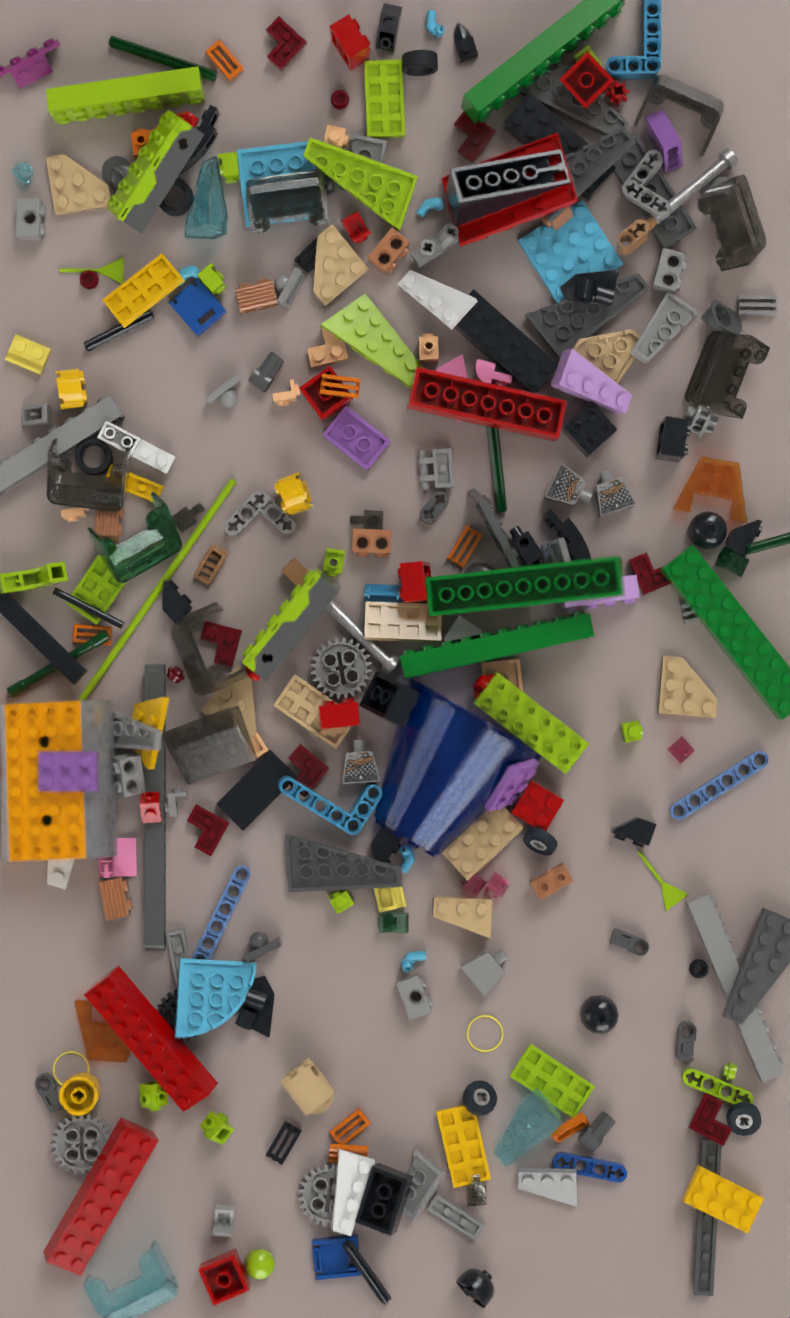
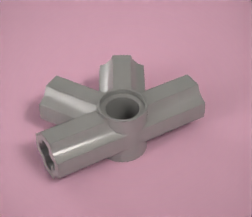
M449 223L439 233L431 238L424 239L421 242V247L411 253L415 264L421 268L436 257L440 258L448 253L451 247L458 243V228Z

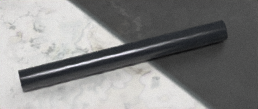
M57 587L53 590V595L120 629L123 627V621Z

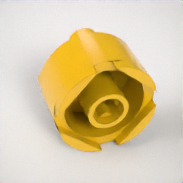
M79 368L56 371L60 403H64L60 404L61 409L84 407V404H88L86 389L82 390L81 385H85L83 370L79 371Z
M300 472L278 479L277 483L274 484L277 494L282 496L281 506L284 513L287 512L291 516L313 508V505L309 503L312 499L305 481L301 482L299 478L302 476Z
M86 1072L71 1075L59 1091V1101L62 1107L68 1113L76 1116L85 1115L90 1112L101 1097V1086L97 1077ZM79 1090L84 1094L82 1097L77 1093Z

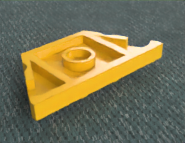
M160 697L136 703L132 718L161 730L162 736L169 697ZM133 749L135 753L141 755V760L147 769H155L158 750Z

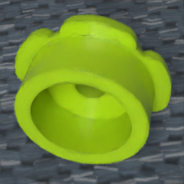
M731 1061L729 1064L724 1065L723 1075L726 1076L727 1081L728 1079L734 1080L737 1065L732 1064Z

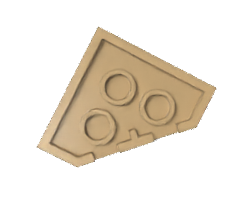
M65 154L46 157L56 215L108 206L107 203L111 197L109 185Z
M333 224L318 235L316 241L313 293L326 306L369 269Z
M629 329L581 338L577 340L573 349L618 384L635 359L630 352L640 335L634 330Z
M662 656L658 713L716 718L718 699L683 657Z
M237 666L201 711L244 747L257 732L253 680Z

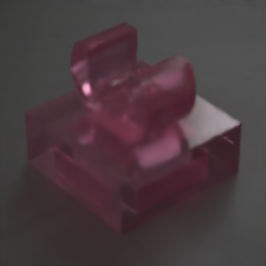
M682 736L667 749L679 763H682L695 751Z
M494 872L486 884L485 892L487 893L489 890H492L495 893L494 899L498 896L502 897L510 882Z
M474 874L468 883L463 880L461 883L465 886L464 890L476 897L487 881Z

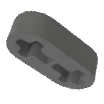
M443 491L435 492L421 509L420 519L426 524L433 523L447 506L449 501L448 495ZM441 495H443V500L445 501V503H439V505L435 507L434 504L437 501L435 497H440ZM431 508L435 509L432 512L433 518L426 520L423 512H429Z

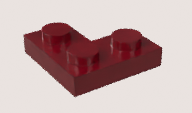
M280 16L266 29V32L278 43L269 53L267 59L282 71L307 45V41Z
M464 111L454 123V127L468 136L458 149V153L471 163H474L496 131L484 122L481 123L479 121L475 125Z
M647 552L628 560L634 575H637L642 595L671 584L660 572L662 567L654 570Z
M205 621L200 639L218 644L214 663L233 667L242 630Z
M301 743L288 757L291 762L302 770L297 775L296 780L310 789H313L330 769ZM301 791L300 794L305 798L308 795V791Z
M198 804L195 805L187 819V822L203 830L194 847L212 856L230 822Z
M705 1093L689 1128L725 1146L733 1128L716 1120L723 1101Z

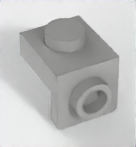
M183 788L172 789V793H167L168 801H165V812H169V817L178 816L177 797L188 796V791L183 792Z
M215 1205L213 1236L232 1237L235 1206Z

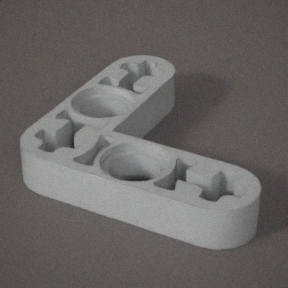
M650 150L625 181L622 191L627 200L655 217L665 219L671 214L670 203L646 188L663 164L661 152ZM655 157H657L658 161H653L651 163L650 158L654 159ZM641 171L648 173L644 179L638 178L637 175ZM634 187L636 193H634L633 191L628 193L627 189H632ZM649 195L652 197L650 203L645 204L641 202L644 196ZM657 206H659V207H661V208H663V207L665 206L666 211L662 210L661 212H659V209H658Z
M263 491L254 492L226 521L224 526L225 531L229 535L236 536L261 512L283 534L290 535L296 530L295 521L287 513H284L283 509ZM257 495L260 497L262 495L265 496L263 498L264 503H258L255 506L256 508H258L257 511H255L254 508L249 505L250 502L254 504L257 501V499L255 498ZM273 507L279 510V515L276 518H271L268 515V511ZM244 508L252 510V516L248 519L243 518L241 515ZM283 514L286 516L283 518L286 523L292 522V529L290 531L288 529L284 531V525L281 522L278 525L275 523L281 519ZM238 515L239 518L245 523L244 525H242L240 522L236 526L238 530L236 532L234 530L230 532L229 524H235L238 521L235 517Z

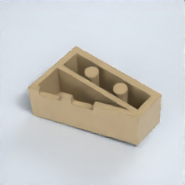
M434 895L433 917L491 938L492 898Z

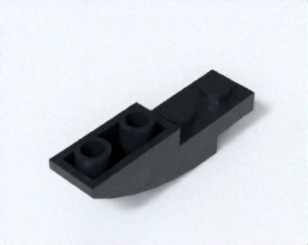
M210 105L208 110L205 109L203 112L202 122L196 128L204 136L180 174L196 164L215 141L218 133L214 125L220 115L216 107Z
M549 509L543 515L545 517L544 522L550 528L554 527L558 531L556 535L559 538L564 537V540L569 543L567 550L571 561L591 559L583 536L570 518L562 522Z

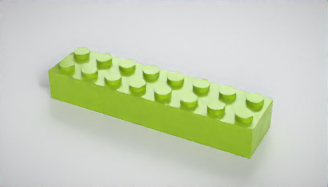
M198 66L46 89L49 113L54 122L61 125L68 124L69 121L74 120L84 122L88 118L94 117L96 119H104L108 115L124 116L128 112L138 114L149 109L159 111L169 106L179 108L183 104L189 103L190 105H199L205 101L203 81Z

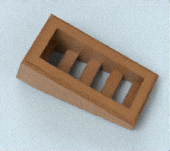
M212 543L193 577L210 586L230 552L216 543ZM215 551L218 554L222 555V557L220 558L212 552ZM209 557L217 561L218 564L216 565L215 563L208 560ZM206 564L214 569V571L209 570L208 568L204 567V565ZM201 570L210 575V578L200 574Z

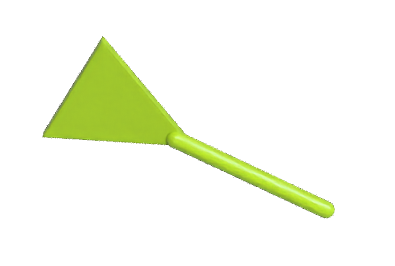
M124 257L99 269H59V272H84L92 270L120 284L124 283Z
M637 851L638 855L660 882L665 909L668 911L685 898L688 893L665 883L642 852Z

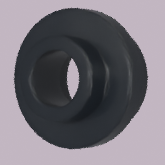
M695 959L689 965V972L695 978H703L708 973V965L702 959ZM697 965H701L702 967L701 971L699 972L695 971V967Z

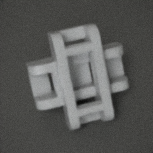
M699 405L698 409L688 406L683 417L684 419H689L688 425H691V432L698 434L697 437L701 438L704 431L712 433L719 419L712 415L713 410Z

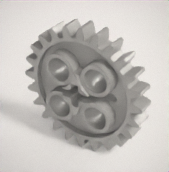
M336 637L333 644L328 640L329 646L327 647L321 644L323 650L316 649L319 656L312 657L316 664H310L311 667L315 668V671L310 673L317 676L313 679V682H320L317 688L324 687L323 694L330 691V697L336 693L337 699H340L341 694L347 699L348 693H351L354 697L355 690L361 693L360 686L367 687L364 680H370L371 678L367 676V673L372 672L371 669H367V666L371 665L372 662H366L370 655H363L366 649L359 650L360 643L358 642L354 646L353 639L346 643L345 637H343L342 642H339ZM338 651L341 652L343 666H347V669L344 670L345 685H342L340 671H336V667H339ZM346 652H352L355 655L353 662L347 663L344 660ZM328 655H333L336 659L335 664L332 666H328L325 663V658ZM349 671L357 672L358 678L356 681L351 682L347 679ZM331 674H337L339 677V681L335 685H331L328 682V677Z
M88 1112L87 1116L72 1115L71 1119L66 1115L65 1122L60 1120V1127L54 1128V1132L57 1134H52L51 1139L55 1140L50 1144V1147H55L51 1153L58 1154L55 1157V1162L61 1160L60 1167L67 1165V1172L71 1168L74 1169V1174L78 1170H81L82 1175H84L86 1169L89 1172L112 1131H108L110 1125L103 1126L105 1119L103 1118L98 1121V1114L92 1118L91 1112ZM81 1126L84 1127V1159H81ZM95 1130L97 1134L95 1136H89L87 1134V1131ZM75 1131L77 1136L70 1137L67 1132ZM73 1149L76 1150L78 1154L76 1156L69 1155L68 1151ZM95 1149L97 1154L90 1155L87 1151Z
M325 1162L324 1168L317 1164V1171L310 1168L311 1175L305 1173L304 1177L307 1181L301 1180L300 1184L303 1187L298 1188V1192L302 1193V1195L298 1196V1200L303 1201L299 1207H306L303 1214L310 1213L309 1221L316 1218V1225L323 1221V1227L326 1226L327 1222H330L332 1226V1204L335 1200L334 1190L337 1177L335 1163L332 1164V1167H329L327 1162ZM333 1178L329 1210L325 1211L329 1180ZM318 1180H324L326 1182V1186L318 1187L316 1185V1182ZM320 1199L323 1201V1205L317 1207L313 1204V1201Z

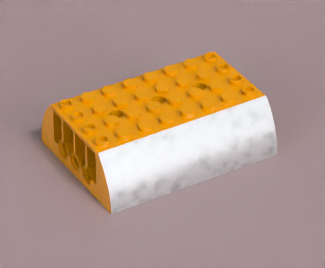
M63 701L0 705V792L3 861L87 859L118 855L116 792L113 785L115 777L111 770L112 757H114L113 701ZM44 736L49 738V745L47 747H43L40 742ZM39 752H99L98 791H38ZM45 815H49L52 818V823L49 826L43 823Z

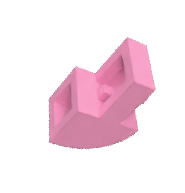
M477 359L475 375L478 381L494 382L496 385L504 387L510 386L511 375L494 371L495 363Z

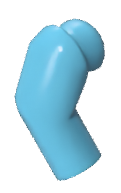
M428 10L426 29L434 37H441L445 33V28L443 25L441 26L436 23V11Z
M438 197L426 199L417 209L416 213L423 218L430 209L441 211L444 208V203Z
M191 265L182 268L179 274L185 282L191 276L195 279L198 278L197 274L201 271L197 269V266Z
M402 845L399 851L404 861L400 867L402 872L407 874L415 861V855L411 846Z
M426 951L407 953L401 961L402 970L410 972L416 961L426 960Z

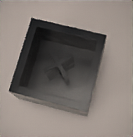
M592 401L562 428L563 433L586 458L618 430Z
M664 417L660 422L655 459L679 462L685 455L687 456L689 445L686 444L687 436H690L691 425H688L689 419Z

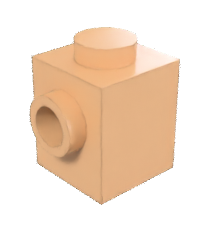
M327 125L324 142L341 149L347 147L349 136L346 135V129Z
M428 333L423 334V337H419L420 363L439 362L438 336Z

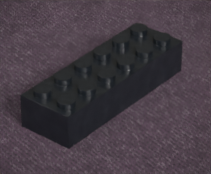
M530 93L506 118L503 124V129L523 146L558 132L565 156L582 150L583 146L588 144ZM614 165L609 167L581 196L589 202L614 174L616 167Z
M473 289L469 295L476 298L478 302L454 328L505 374L511 375L512 380L523 390L536 394L556 372L558 363Z

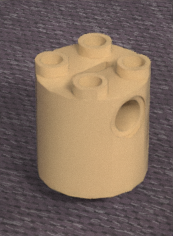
M309 1057L298 1068H293L280 1081L283 1088L305 1116L321 1114L331 1106L336 1092Z

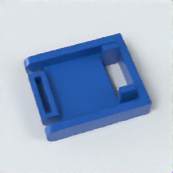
M196 278L194 280L197 284L196 287L190 283L174 297L178 302L177 304L173 301L168 303L199 337L223 317L227 311L201 281ZM212 309L215 314L201 326L198 320Z
M358 1234L312 1239V1245H320L312 1248L315 1272L323 1270V1273L315 1274L316 1280L361 1275L354 1264H349V1257L342 1247L347 1240H351L359 1250Z

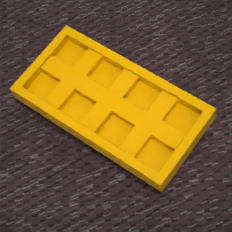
M161 253L102 299V301L121 325L126 328L181 285L184 279Z
M464 1104L437 1110V1118L453 1188L491 1180L477 1116L471 1114Z
M697 1165L681 1201L748 1233L764 1198Z

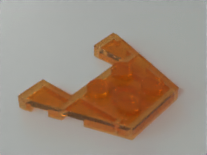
M701 456L673 506V510L690 513L694 494L731 500L732 506L729 520L747 523L740 464Z
M76 999L75 1008L88 1060L127 1063L132 1051L107 1022L92 1021L93 1005L88 1000Z

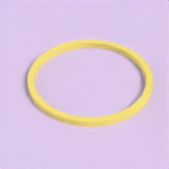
M480 1015L474 1018L467 1028L469 1044L480 1052L493 1051L502 1042V1025L496 1018L489 1015ZM481 1017L494 1019L501 1028L499 1043L489 1050L476 1048L469 1039L468 1033L471 1024Z
M67 1051V1052H64V1053H62L61 1055H59V1056L57 1057V1059L55 1060L54 1065H53V1075H54L55 1080H56L61 1086H62L63 1084H62V1083L57 1079V1077H56V1074H55V1065H56V1062L58 1061V1059H59L61 1056L65 1055V1054L75 1053V1054L80 1055V1056L86 1061V1063H87V1067H88V1072H87V1073L90 1072L89 1063H88L87 1059H86L81 1053L75 1052V1051Z

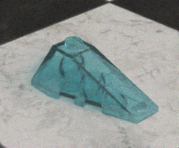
M214 156L202 162L196 182L198 191L194 196L191 214L188 213L186 218V238L214 240L227 234L228 213L218 158Z
M536 1088L522 1100L493 1153L507 1167L563 1124V1115Z

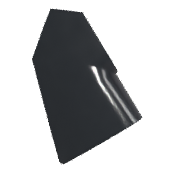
M619 270L575 274L560 287L564 298L581 303L595 302L611 306Z
M265 976L254 978L253 985L247 993L246 1000L235 1024L244 1029H252L266 1037H270L275 993Z

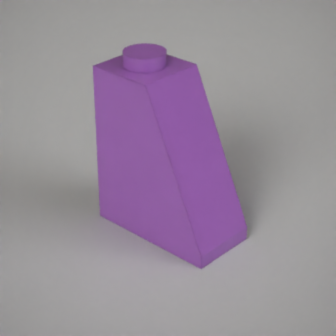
M661 109L645 116L646 130L654 149L662 154V168L664 172L667 173L682 167V141L664 110Z

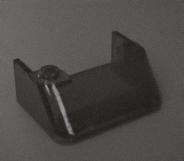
M658 75L655 77L646 95L634 126L637 127L648 102L656 105L662 104L666 99L701 114L700 121L702 125L711 129L699 154L703 156L724 110L723 102L667 75Z
M54 438L48 449L46 494L48 501L55 505L112 512L120 511L124 506L131 448L127 447L122 464H116L111 468L110 477L72 473L71 462L67 458L57 457L58 439Z
M218 602L189 613L171 631L173 641L194 692L200 696H206L248 678V672L245 669L226 676L220 666L213 665L206 668L193 637V633L201 630L203 627V619L224 610Z

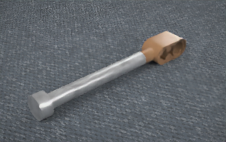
M726 148L718 155L719 160L668 201L671 206V213L726 168L731 170L736 166L739 161L735 153L731 149ZM665 206L663 208L660 207L659 212L662 210L666 211ZM651 215L646 220H636L618 235L617 251L621 255H630L647 241L649 231L664 219ZM624 241H627V242H629L630 244L627 245V246H624V245H622L621 243L624 242Z
M293 557L281 572L296 586L298 584L302 586L304 583L302 581L303 577L307 574L308 570ZM333 600L328 604L325 609L383 665L381 669L387 675L401 662L395 655L390 657L374 640H364V630Z

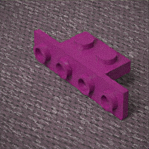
M49 39L43 43V47L39 49L34 47L26 52L27 55L20 58L17 56L9 61L10 64L4 67L0 65V77L10 72L17 86L21 89L52 73L53 70L44 54L61 46L58 39Z

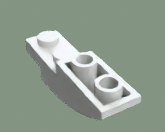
M105 421L97 437L165 474H168L176 458L108 421Z

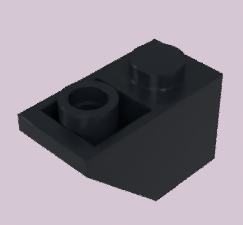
M383 4L380 13L376 49L390 52L395 51L402 14L401 6Z
M756 520L732 529L722 548L741 557L747 556L746 545L753 543L755 537H759L763 528L760 526L762 521Z
M165 578L162 587V610L176 624L192 609L190 605L192 601L185 593L181 595L177 591L179 587L172 580L168 582Z
M634 817L612 828L611 833L615 834L614 838L625 841L628 838L633 840V845L643 848L644 845H650L657 824Z
M381 827L371 842L373 858L391 863L389 857L392 853L396 855L401 847V844H399L400 838Z

